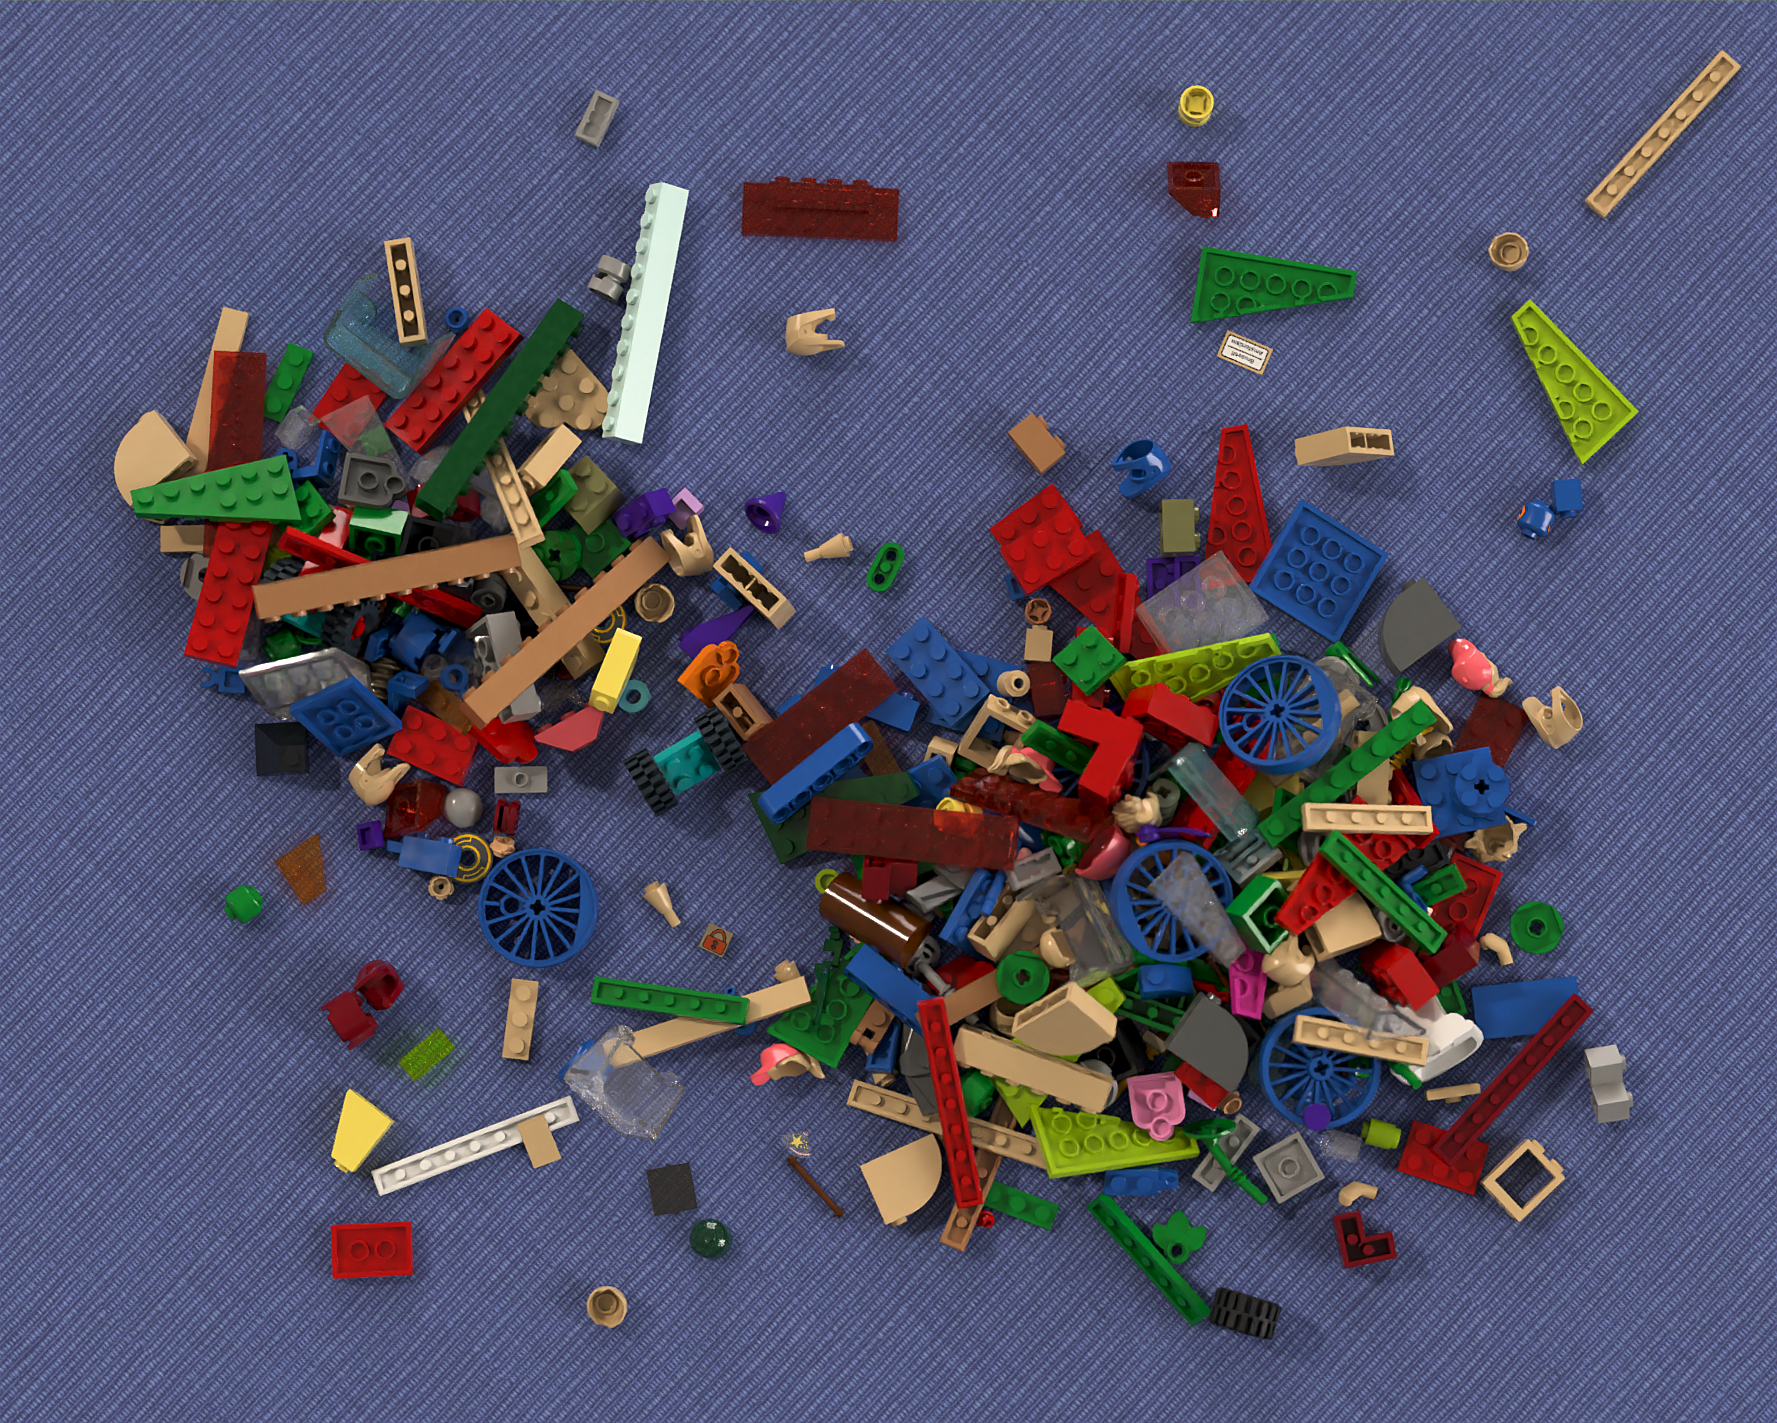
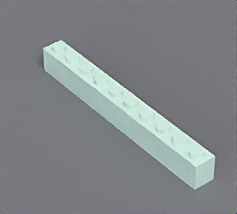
M664 182L650 184L645 195V212L640 221L642 228L640 238L636 243V260L631 269L632 281L626 296V313L621 322L623 329L621 339L617 344V361L612 370L613 382L607 397V414L602 423V438L628 445L642 444L689 190Z

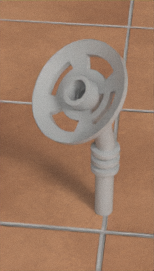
M927 935L904 968L911 975L905 976L910 980L912 978L919 980L926 977L939 991L938 995L946 997L956 990L954 988L951 989V984L947 985L933 970L940 958V947L933 937ZM925 943L933 947L934 953L924 946ZM923 951L928 953V957L923 955ZM912 965L914 970L909 969L908 966ZM974 1013L964 1018L971 1026L979 1020Z

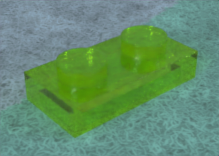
M437 1028L401 1058L398 1063L412 1080L417 1082L454 1051L456 1047L440 1028Z

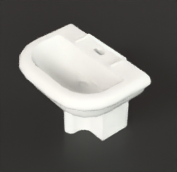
M1436 995L1417 1011L1408 1007L1403 1008L1398 1003L1382 1013L1393 1033L1429 1039L1426 1066L1420 1067L1408 1064V1068L1422 1083L1439 1076L1471 1056L1481 1046L1484 1039L1482 1031L1471 1020H1465L1457 1013L1446 1014ZM1390 1068V1072H1391L1401 1083H1404V1084H1406V1085H1410L1401 1075H1397V1074Z

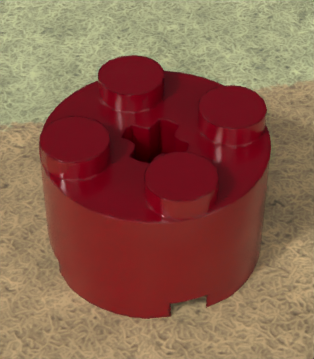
M345 990L320 1007L323 1013L326 1010L329 1011V1014L326 1015L328 1017L327 1020L344 1043L347 1040L350 1042L347 1045L349 1051L375 1035V1028L378 1027L371 1013L364 1014L360 1008L363 1002L355 990L352 992Z

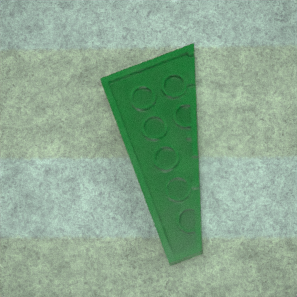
M860 942L839 962V967H833L830 970L823 1006L827 1009H822L826 1013H821L818 1033H807L810 1019H815L818 1001H814L817 983L809 989L812 1003L786 1011L765 1032L836 1070L850 1044L849 1040L874 999L842 973L864 944ZM882 956V958H884L887 962L891 963L889 959Z

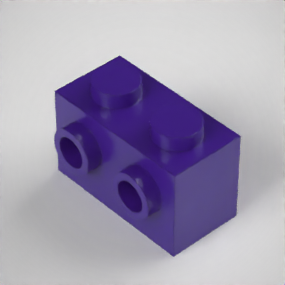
M662 488L644 493L613 514V517L623 538L634 536L635 539L647 535L650 528H655L665 523V519L677 510L667 489Z

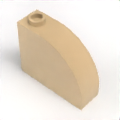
M153 410L144 414L139 419V423L126 434L120 443L114 464L116 484L123 498L130 507L134 508L131 490L178 480L199 461L164 416Z
M1342 427L1294 439L1295 456L1298 465L1336 466L1394 456L1391 430Z
M731 547L713 565L714 569L778 630L796 613V610L787 598Z
M1299 880L1295 881L1285 890L1288 895H1290ZM1357 892L1349 895L1339 905L1329 910L1319 920L1304 930L1318 962L1370 945L1382 935L1378 921L1374 919L1368 905Z
M1072 981L1015 1014L1012 1034L1029 1047L1044 1053L1077 1055L1088 1052L1103 1043L1110 1042L1115 1036L1117 1018Z
M933 1133L860 1166L886 1225L891 1223L895 1227L906 1222V1216L920 1209L934 1194L941 1177L942 1160L940 1149Z

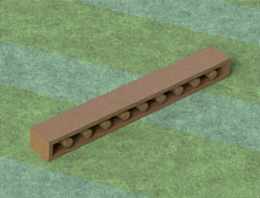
M507 534L251 586L257 618L264 619L265 623L281 620L280 615L291 613V617L307 615V610L317 608L318 612L334 609L333 604L344 603V607L360 604L359 599L370 597V601L382 600L386 598L385 594L396 592V596L412 593V588L421 586L422 590L425 591L438 588V583L448 581V585L464 583V578L474 576V580L489 578L490 572L500 571V575L516 572L515 567L522 566L515 535Z
M651 535L644 541L639 538L629 547L631 553L626 557L621 554L610 564L613 569L608 573L603 570L592 580L595 585L589 590L586 587L580 590L574 596L577 601L571 606L567 603L555 613L558 618L552 623L549 620L545 621L537 629L539 634L534 639L530 636L527 637L518 646L521 650L515 656L509 653L499 663L502 667L496 673L491 669L481 679L483 684L478 689L472 686L461 696L464 701L459 708L480 731L672 559Z

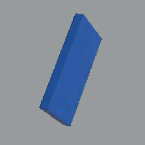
M1576 976L1470 987L1474 1024L1482 1031L1484 1039L1536 1034L1573 993L1579 996Z

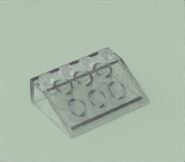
M1218 551L1135 608L1136 613L1163 655L1241 639L1270 619L1257 597L1222 551Z
M337 648L239 670V676L265 713L276 717L277 720H285L292 717L289 713L291 704L351 676H355L372 693L369 665Z
M1315 958L1314 966L1309 973L1312 997L1367 1041L1426 1035L1427 1030L1359 976L1337 963L1334 958L1318 962L1317 958Z

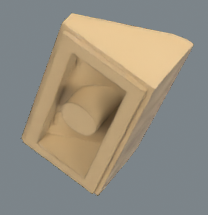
M1309 974L1292 987H1286L1278 983L1265 990L1262 1011L1269 1019H1273L1311 1000L1312 990Z

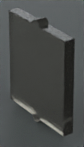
M690 1162L672 1166L666 1164L665 1167L646 1170L654 1216L669 1213L678 1215L680 1211L698 1208Z

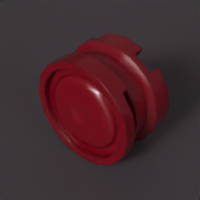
M505 798L498 799L493 821V834L507 833V836L515 837L516 833L514 830H517L521 801L513 800L512 802H507Z

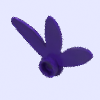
M1156 824L1140 826V832L1135 833L1139 837V843L1161 839L1183 840L1179 833L1206 838L1213 836L1201 830L1184 827L1156 829Z

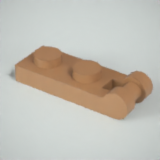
M874 999L849 1042L855 1046L857 1044L866 1048V1052L873 1055L896 1016ZM866 1030L875 1034L872 1039L863 1035Z

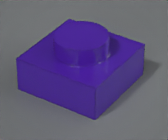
M380 820L356 825L360 851H368L384 846V834Z

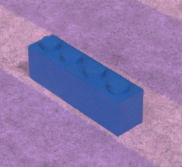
M828 664L827 667L821 666L810 694L811 698L906 734L910 733L920 706V702L916 701V696L903 691L901 695L891 692L892 687L878 682L876 686L867 683L868 678L853 673L852 677L842 673V668L832 664Z
M864 944L842 973L923 1037L922 1028L914 1015L918 1012L917 1002L937 998V996L932 995L931 997L923 990L924 986L914 978L910 980L902 974L904 971L899 965L894 962L889 963L882 958V953L876 947Z

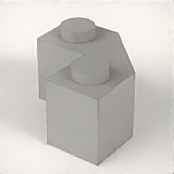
M1616 1044L1585 1049V1072L1587 1079L1590 1080L1592 1095H1590L1591 1105L1598 1124L1630 1119L1629 1108L1633 1107L1632 1094L1630 1091L1626 1092L1623 1084V1070L1627 1069L1624 1054H1619Z

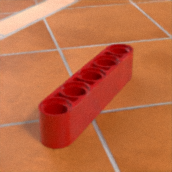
M336 506L333 511L337 516L324 527L318 539L349 551V523L354 511ZM306 561L299 576L329 570ZM314 608L307 611L316 613L318 610Z

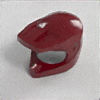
M380 959L372 960L365 964L359 970L356 982L353 985L356 993L360 992L366 999L367 1004L376 1011L390 1008L405 987V984L392 965Z

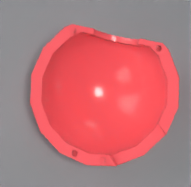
M1109 821V824L1093 838L1091 846L1080 862L1076 864L1075 872L1085 879L1097 881L1115 876L1122 863L1131 854L1132 841L1128 834L1121 827L1116 826L1114 822Z

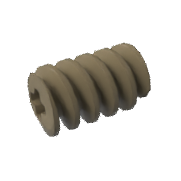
M381 657L377 659L378 662H370L369 666L375 672L366 673V677L371 682H363V685L384 704V701H388V680L395 676L394 671H402L403 668L397 662Z
M1158 779L1148 787L1144 799H1149L1150 797L1147 792H1152L1159 799V810L1163 822L1156 829L1169 826L1174 818L1176 806L1180 798V790L1174 782L1168 779Z

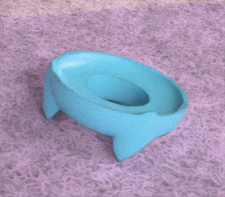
M635 679L629 680L618 705L625 712L632 715L640 712L648 705V702L651 700V694L643 682ZM631 691H638L641 694L640 701L636 704L627 702V695Z

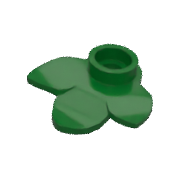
M1182 1211L1175 1212L1169 1218L1167 1226L1154 1224L1152 1232L1155 1244L1163 1249L1165 1258L1173 1264L1185 1262L1190 1252L1198 1250L1202 1246L1206 1236L1204 1226L1190 1228V1223ZM1176 1245L1180 1246L1182 1250L1178 1256L1172 1254V1248Z

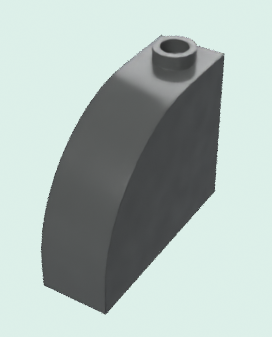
M1424 577L1417 582L1413 578L1401 587L1403 592L1389 604L1379 623V651L1384 663L1394 677L1461 628V625Z
M1200 991L1163 1044L1174 1054L1233 1093L1247 1067V1040L1237 1020L1220 1005L1223 1001L1211 992L1206 996Z

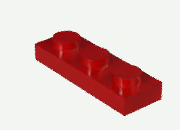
M1119 574L1113 646L1120 653H1129L1134 643V635L1131 633L1132 622L1135 621L1137 613L1136 607H1134V600L1139 591V582L1136 574Z
M1394 769L1391 780H1388V791L1391 792L1390 805L1423 806L1401 769ZM1433 820V832L1430 835L1408 834L1417 845V849H1424L1440 833Z

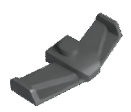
M982 828L979 835L974 837L961 857L952 850L934 866V872L938 877L913 890L907 891L905 897L923 913H926L963 894L977 867L979 866L985 870L998 851L999 846L996 839Z
M902 1021L901 1054L898 1059L901 1074L904 1075L922 1115L937 1114L938 1109L924 1038Z

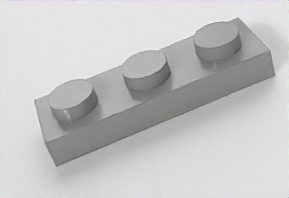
M1240 1112L1233 1119L1236 1123V1129L1220 1137L1217 1143L1232 1165H1234L1261 1129ZM1209 1151L1191 1177L1213 1192L1226 1173Z

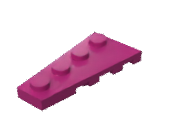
M1229 921L1226 933L1232 1015L1255 1021L1260 1020L1267 982V974L1262 971L1265 953L1251 950L1232 922Z

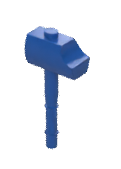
M1020 804L1009 806L998 824L997 832L1010 842L1001 860L998 872L995 874L996 877L990 891L984 899L985 902L980 911V914L984 917H990L994 906L997 904L996 901L1002 887L1007 880L1003 867L1016 861L1022 847L1028 848L1032 854L1046 849L1040 837V834L1044 832L1041 826L1045 823L1035 816L1036 813L1034 811L1024 808Z

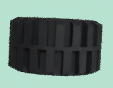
M1222 1287L1216 1290L1208 1320L1212 1324L1256 1338L1270 1340L1273 1339L1281 1307L1276 1303Z

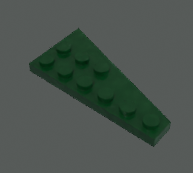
M909 771L835 781L785 821L773 824L757 803L759 797L765 791L747 793L781 865L921 795Z

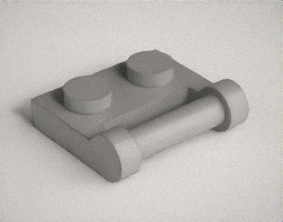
M1257 825L1249 829L1250 833L1223 855L1220 853L1215 857L1224 867L1226 873L1242 890L1258 874L1261 875L1283 857L1282 852L1276 846L1271 849L1255 827Z

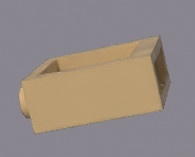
M563 424L547 434L517 470L528 497L542 489L582 442Z
M992 694L989 695L961 738L957 752L986 769L993 765L1000 751L976 737L989 715L1022 732L1013 745L1021 750L1025 746L1022 743L1021 736L1037 720L1028 711L1020 710L1009 704L1004 698L996 697ZM1004 768L996 774L1004 777L1008 770Z
M1524 1139L1479 1182L1515 1222H1520L1565 1179L1561 1174L1564 1171L1563 1168L1554 1159L1549 1161L1542 1154L1545 1152V1149L1535 1139L1532 1142L1529 1139ZM1528 1150L1552 1175L1553 1179L1520 1208L1495 1180Z

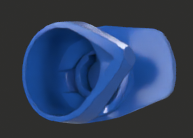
M1141 439L1130 443L1122 449L1111 463L1116 472L1130 469L1129 475L1119 486V491L1126 499L1136 497L1155 483L1161 481L1168 475L1172 467L1166 453L1150 439ZM1128 457L1133 458L1131 461H1125Z

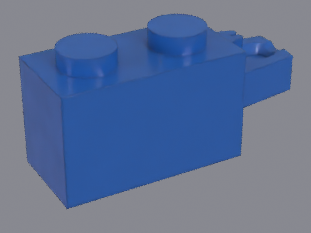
M415 832L414 837L404 835L402 843L387 840L385 851L399 854V867L456 878L462 847L454 845V839L439 836L438 841L430 840L431 835Z
M1158 1163L1103 1171L1104 1195L1158 1196V1191L1177 1189L1178 1171L1158 1167Z

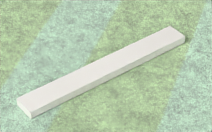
M571 1096L371 1171L379 1195H386L522 1143L523 1140L516 1124L544 1114L550 1131L580 1121Z

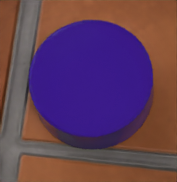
M1318 1103L1308 1105L1302 1114L1305 1126L1315 1131L1325 1129L1331 1119L1328 1108Z

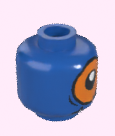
M1538 499L1525 503L1517 518V525L1522 529L1521 534L1531 540H1535L1536 537H1546L1555 521V514L1552 512L1553 507Z

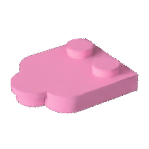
M1174 1071L1127 1078L1133 1122L1138 1128L1148 1130L1149 1135L1157 1141L1169 1139L1173 1134L1174 1126L1180 1124L1185 1117L1181 1080L1173 1074Z

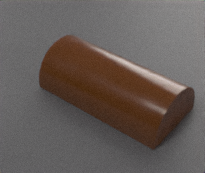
M850 872L839 874L828 885L819 905L820 916L863 944L876 947L882 953V956L904 969L934 925L891 897L888 900H883L882 903H869L867 899H861L862 880Z

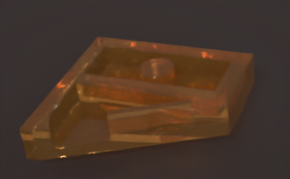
M317 833L275 861L304 906L327 891L320 846L321 839Z

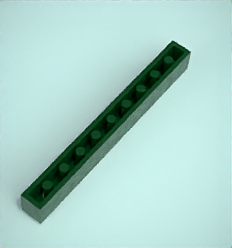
M557 298L416 496L415 507L441 523L446 516L451 517L459 505L456 503L461 495L465 497L469 493L473 485L471 481L474 476L480 477L487 466V463H485L489 455L495 456L501 446L499 441L503 435L506 437L510 435L515 426L513 421L517 416L522 417L529 407L527 402L530 397H536L543 387L542 380L545 376L551 377L557 367L555 362L559 356L564 358L571 347L569 342L573 337L577 339L585 327L582 324L584 318L582 312Z

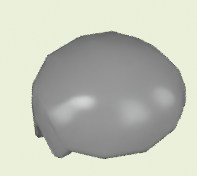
M464 787L452 789L444 797L442 803L445 819L452 825L460 828L473 826L481 819L484 810L480 796L471 789Z

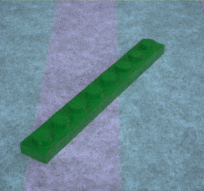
M1420 699L1255 827L1272 849L1303 825L1301 806L1304 803L1330 804L1431 726L1437 719Z

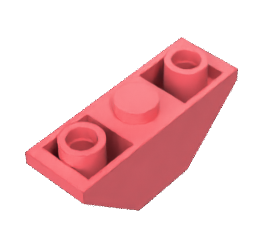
M588 701L583 705L585 709L577 713L572 710L560 717L562 721L552 726L551 723H548L537 730L539 734L535 735L534 738L539 744L576 753L598 740L606 711H600L588 705Z

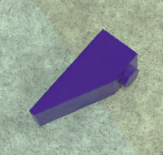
M749 605L700 624L693 630L688 628L678 639L681 642L678 645L679 648L694 660L705 646L710 644L718 646L721 642L730 640L752 616L755 608Z

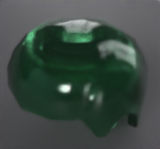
M712 1218L700 1220L692 1227L689 1236V1242L693 1251L707 1260L719 1259L725 1256L730 1251L733 1241L728 1226Z

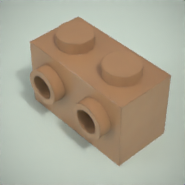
M1031 413L1011 429L1007 437L1036 472L1042 476L1065 457L1066 452L1063 449L1066 446L1057 435L1051 436L1047 431L1049 428L1048 424L1040 415L1036 418Z
M730 684L713 700L723 717L730 722L738 736L744 741H758L776 724L745 684Z

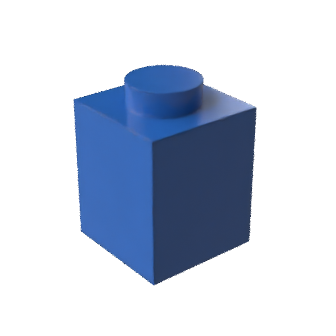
M1580 478L1554 480L1550 484L1552 512L1555 515H1560L1561 519L1576 517V513H1580L1583 510Z

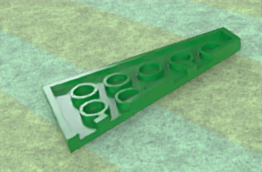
M1203 246L1190 324L1352 299L1357 271Z
M286 455L130 491L136 518L169 519L170 517H184L186 520L196 521V518H207L210 521L252 523L253 521H269V524L293 522V525H303Z

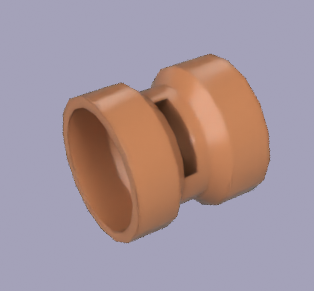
M1034 598L1028 602L1024 612L1027 623L1031 626L1045 625L1049 621L1051 606L1045 599Z

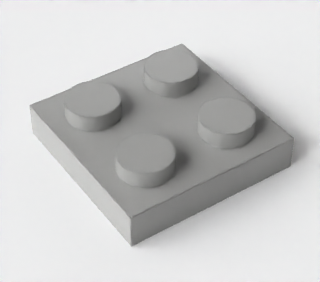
M1299 1131L1252 1157L1278 1204L1325 1178Z

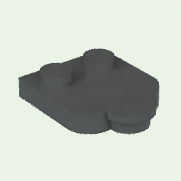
M346 452L338 495L339 504L383 510L390 506L392 500H400L406 495L408 489L407 482L397 475V467L394 462L385 458Z

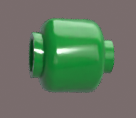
M283 627L266 636L265 645L262 648L271 664L276 663L279 666H283L301 656L300 646L304 643L298 641L296 631L292 632L289 628Z
M242 884L225 896L227 906L223 909L231 921L237 919L240 923L245 924L262 912L261 904L264 903V900L253 885L248 887Z

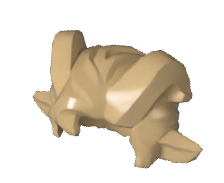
M1147 792L1150 798L1143 800L1130 794L1125 795V800L1117 803L1112 812L1106 816V820L1114 822L1116 826L1125 829L1129 833L1140 832V826L1156 824V828H1158L1163 822L1159 810V799L1152 792Z
M1506 816V825L1474 831L1473 838L1465 841L1464 847L1470 848L1474 858L1480 863L1493 860L1499 862L1507 861L1512 854L1517 852V841L1519 835L1527 829L1526 824H1513L1512 820Z

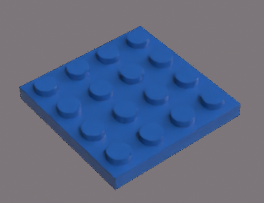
M1301 499L1292 511L1247 590L1335 644L1339 641L1389 554Z

